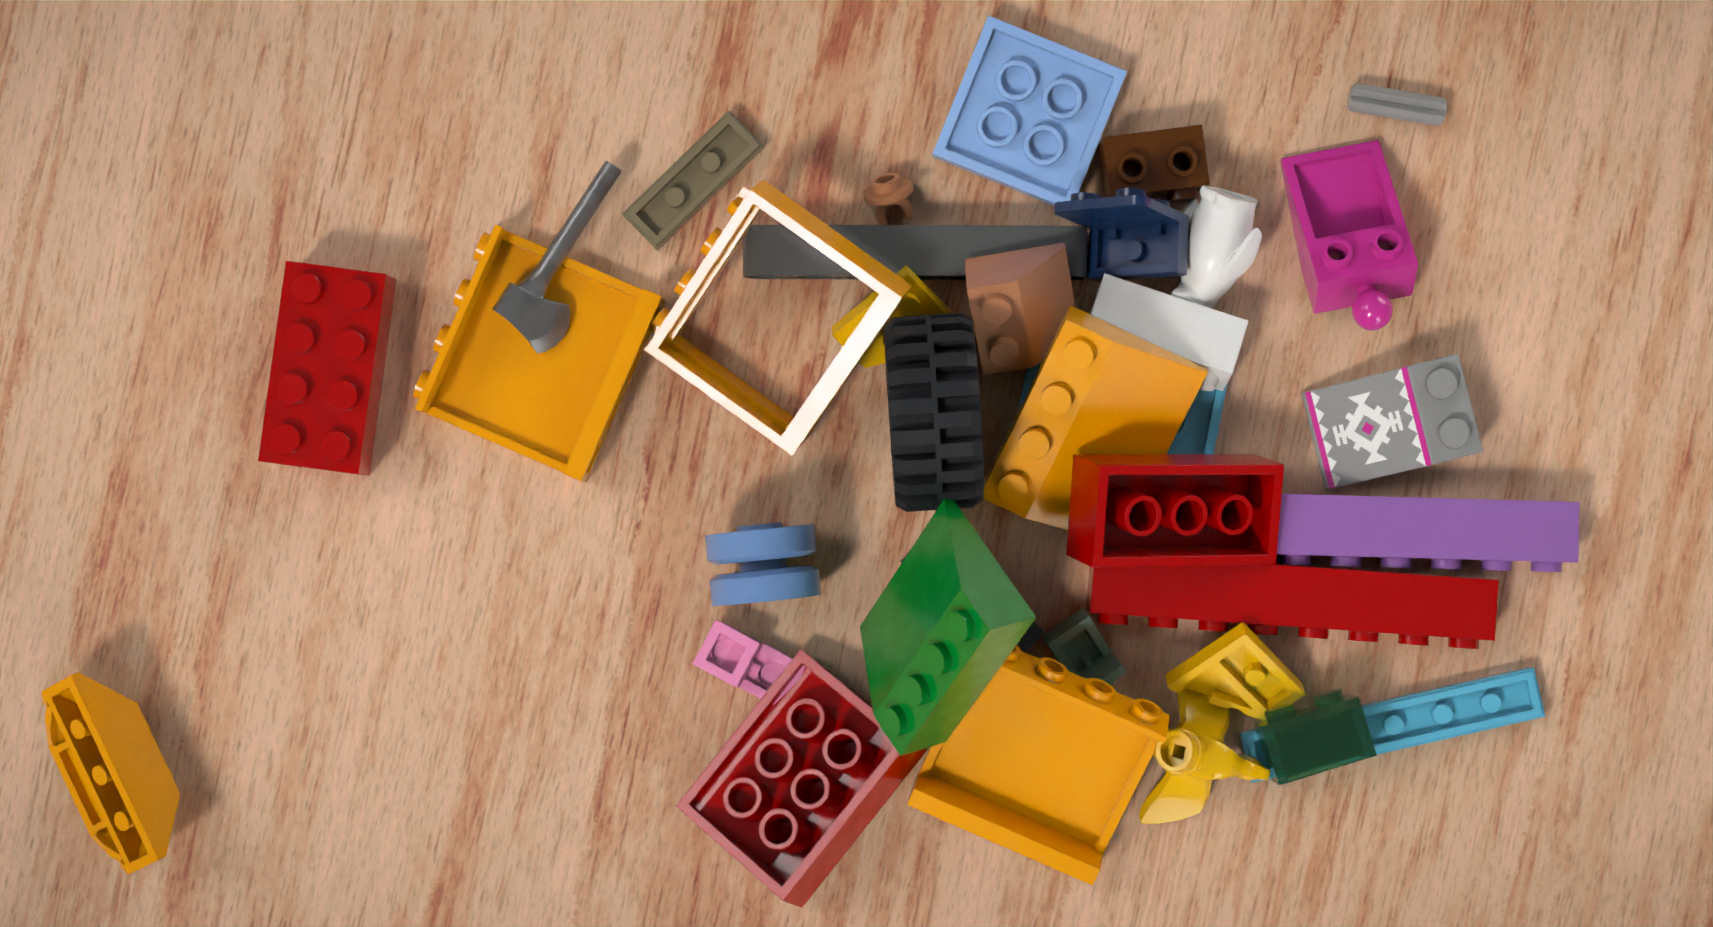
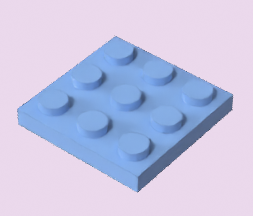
M988 15L932 157L1053 206L1056 202L1070 201L1071 194L1078 193L1127 71Z

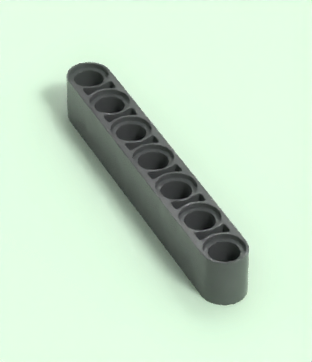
M751 225L743 237L744 278L860 280L784 225ZM828 225L895 274L907 265L921 280H966L965 259L1064 242L1071 280L1087 278V227Z

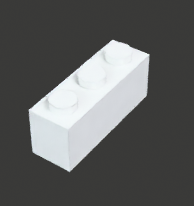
M1105 273L1090 312L1091 315L1208 369V374L1199 389L1203 391L1224 390L1233 374L1248 325V320Z

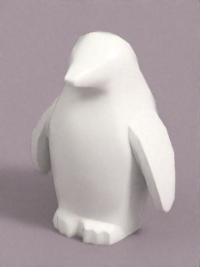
M1202 186L1200 189L1202 198L1200 203L1197 200H1191L1182 211V213L1189 216L1187 275L1181 276L1180 285L1172 291L1171 295L1213 309L1219 299L1254 262L1261 243L1262 233L1258 228L1253 229L1255 208L1258 203L1257 199L1218 187Z

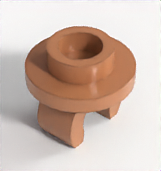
M890 172L878 175L870 181L871 185L864 190L863 196L865 203L873 206V212L879 225H887L885 211L891 205L901 206L906 220L913 218V207L908 198L913 192L910 179L900 177L898 173Z

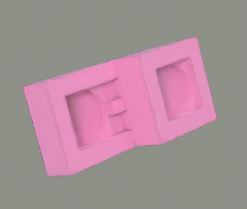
M716 619L693 665L761 699L793 658ZM805 665L798 671L774 704L800 679L806 668Z

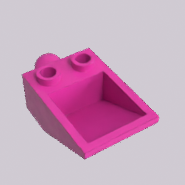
M1379 140L1281 158V168L1301 270L1314 314L1352 307V316L1358 326L1371 331L1383 328L1389 323L1393 314V306L1390 299L1411 296L1413 294L1418 261Z

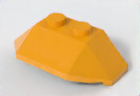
M79 672L41 691L42 703L46 706L45 726L48 748L91 838L110 857L120 862V867L127 875L166 857L180 792L138 703Z

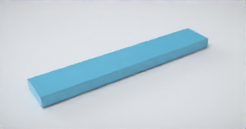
M1527 667L1239 732L1244 755L1256 758L1264 767L1270 770L1269 779L1542 718L1545 717L1535 669ZM1258 779V780H1250V781H1251L1252 783H1254V782L1263 781V780Z

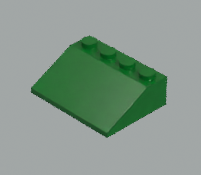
M946 498L942 501L860 625L873 715L900 756L945 743L1036 619V615L954 500Z

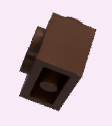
M1202 124L1102 137L1098 143L1104 197L1116 196V190L1138 188L1147 191V197L1167 195L1170 203H1180L1198 199L1197 191H1200L1202 186L1210 185Z

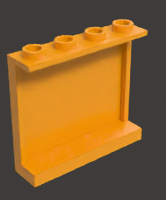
M495 224L492 233L484 232L476 246L473 260L478 261V265L471 280L464 278L458 287L453 301V305L458 307L451 326L444 324L437 335L433 351L439 354L431 372L424 370L416 383L413 397L417 398L418 402L415 410L429 414L549 466L576 480L586 482L651 335L649 330L654 324V319L661 311L665 300L658 294L644 288L642 290L566 257L553 276L544 298L569 305L571 313L570 324L565 337L556 346L546 352L536 353L525 337L492 308L509 282L517 285L534 270L548 248L508 232L503 227Z
M1016 645L945 743L929 747L913 782L907 805L1093 886L1101 870L1103 853L1156 750L1157 742L1164 743L1167 738L1170 715L1164 713L1158 705L1149 700L1129 698L1116 692L1110 684L1097 678L1085 679L1069 672L1057 660L1047 657L1039 659L1021 651L1019 646Z

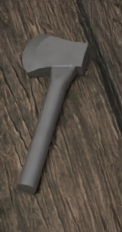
M606 160L534 270L517 285L509 282L492 308L525 337L536 353L546 352L556 346L565 337L568 330L571 314L569 305L545 299L544 296L558 268L622 172Z

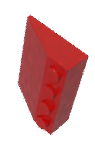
M800 649L681 798L676 807L782 901L802 908L926 753L927 749L900 756L875 719L872 704ZM805 665L806 668L800 679L774 704L798 671Z

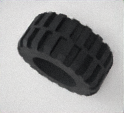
M962 313L893 317L884 324V345L895 505L905 512L937 510L946 498L954 500L959 508H973L984 499V463L978 365L972 319Z

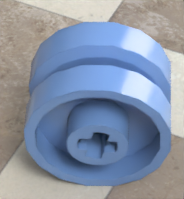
M782 522L736 527L737 532L705 535L707 560L715 565L739 563L740 572L718 574L710 580L712 606L777 601L821 595L818 568L812 565L787 567V558L811 555L817 550L814 524L783 527Z

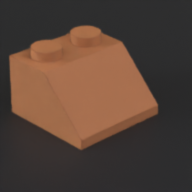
M1065 242L965 259L967 294L983 375L1032 368L1043 361L1069 306L1076 307Z

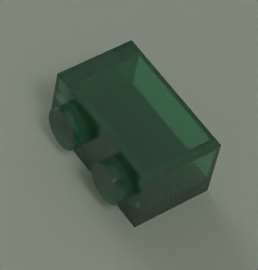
M1340 688L1313 696L1314 705L1295 710L1294 704L1289 703L1264 711L1266 719L1255 722L1254 726L1267 768L1270 770L1271 781L1282 785L1377 756L1358 696L1352 694L1343 695Z

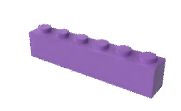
M1282 494L1277 554H1281L1280 564L1311 565V555L1331 556L1330 566L1361 567V557H1381L1380 567L1411 568V558H1430L1432 569H1461L1462 559L1481 560V570L1512 571V561H1531V571L1562 572V562L1578 563L1580 502Z

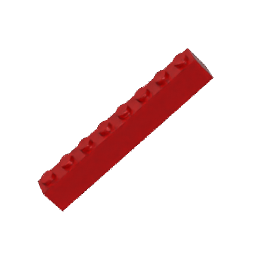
M1276 564L1092 568L1089 566L1086 611L1098 613V623L1128 625V615L1148 617V626L1178 628L1179 619L1198 620V630L1228 632L1229 622H1243L1248 624V628L1254 634L1278 635L1279 626L1298 627V637L1328 639L1329 629L1347 630L1348 640L1378 642L1379 633L1398 634L1399 644L1429 646V636L1448 637V647L1479 649V640L1495 641L1499 580Z

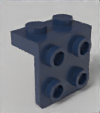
M1122 188L1116 190V196L1101 198V195L1096 193L1080 192L1071 194L1070 201L1056 202L1054 204L1055 215L1090 229L1088 279L1101 282L1104 273L1123 280L1187 275L1189 216L1171 208L1169 201L1147 197V191L1143 189Z

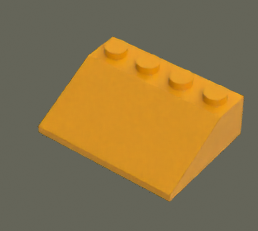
M1070 305L985 478L984 499L1025 519L1068 530L1073 454H1167L1208 374V369Z

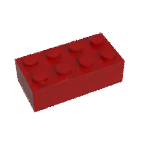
M293 261L285 262L258 461L370 476L397 279L383 273Z
M1073 454L1066 555L1092 568L1276 564L1284 464L1256 454Z

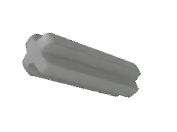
M1356 83L1350 88L1347 107L1353 112L1437 126L1443 123L1445 119L1447 100L1443 97Z

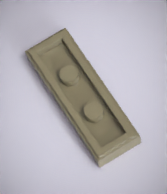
M728 111L629 206L622 215L659 251L764 149V146Z

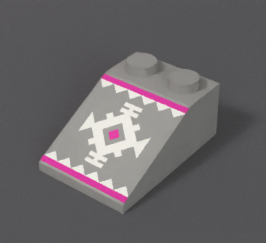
M1459 354L1301 393L1325 490L1483 452Z

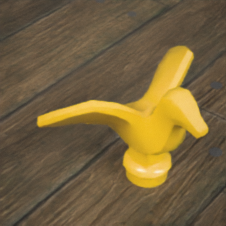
M1186 688L1183 689L1181 694L1177 693L1180 722L1175 729H1168L1167 738L1164 743L1157 742L1156 750L1153 754V757L1157 759L1161 767L1166 770V774L1148 795L1140 808L1138 817L1141 824H1161L1178 821L1201 813L1210 796L1212 780L1233 776L1244 780L1269 779L1270 770L1264 767L1260 761L1251 756L1237 754L1223 743L1224 735L1229 726L1231 708L1226 709L1208 703L1207 695Z

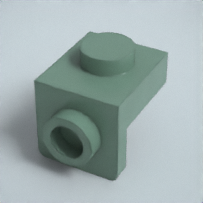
M1083 608L1042 635L1043 640L1056 660L1062 663L1069 672L1085 679L1097 678L1111 686L1115 680L1126 673L1124 667L1112 653L1092 619Z

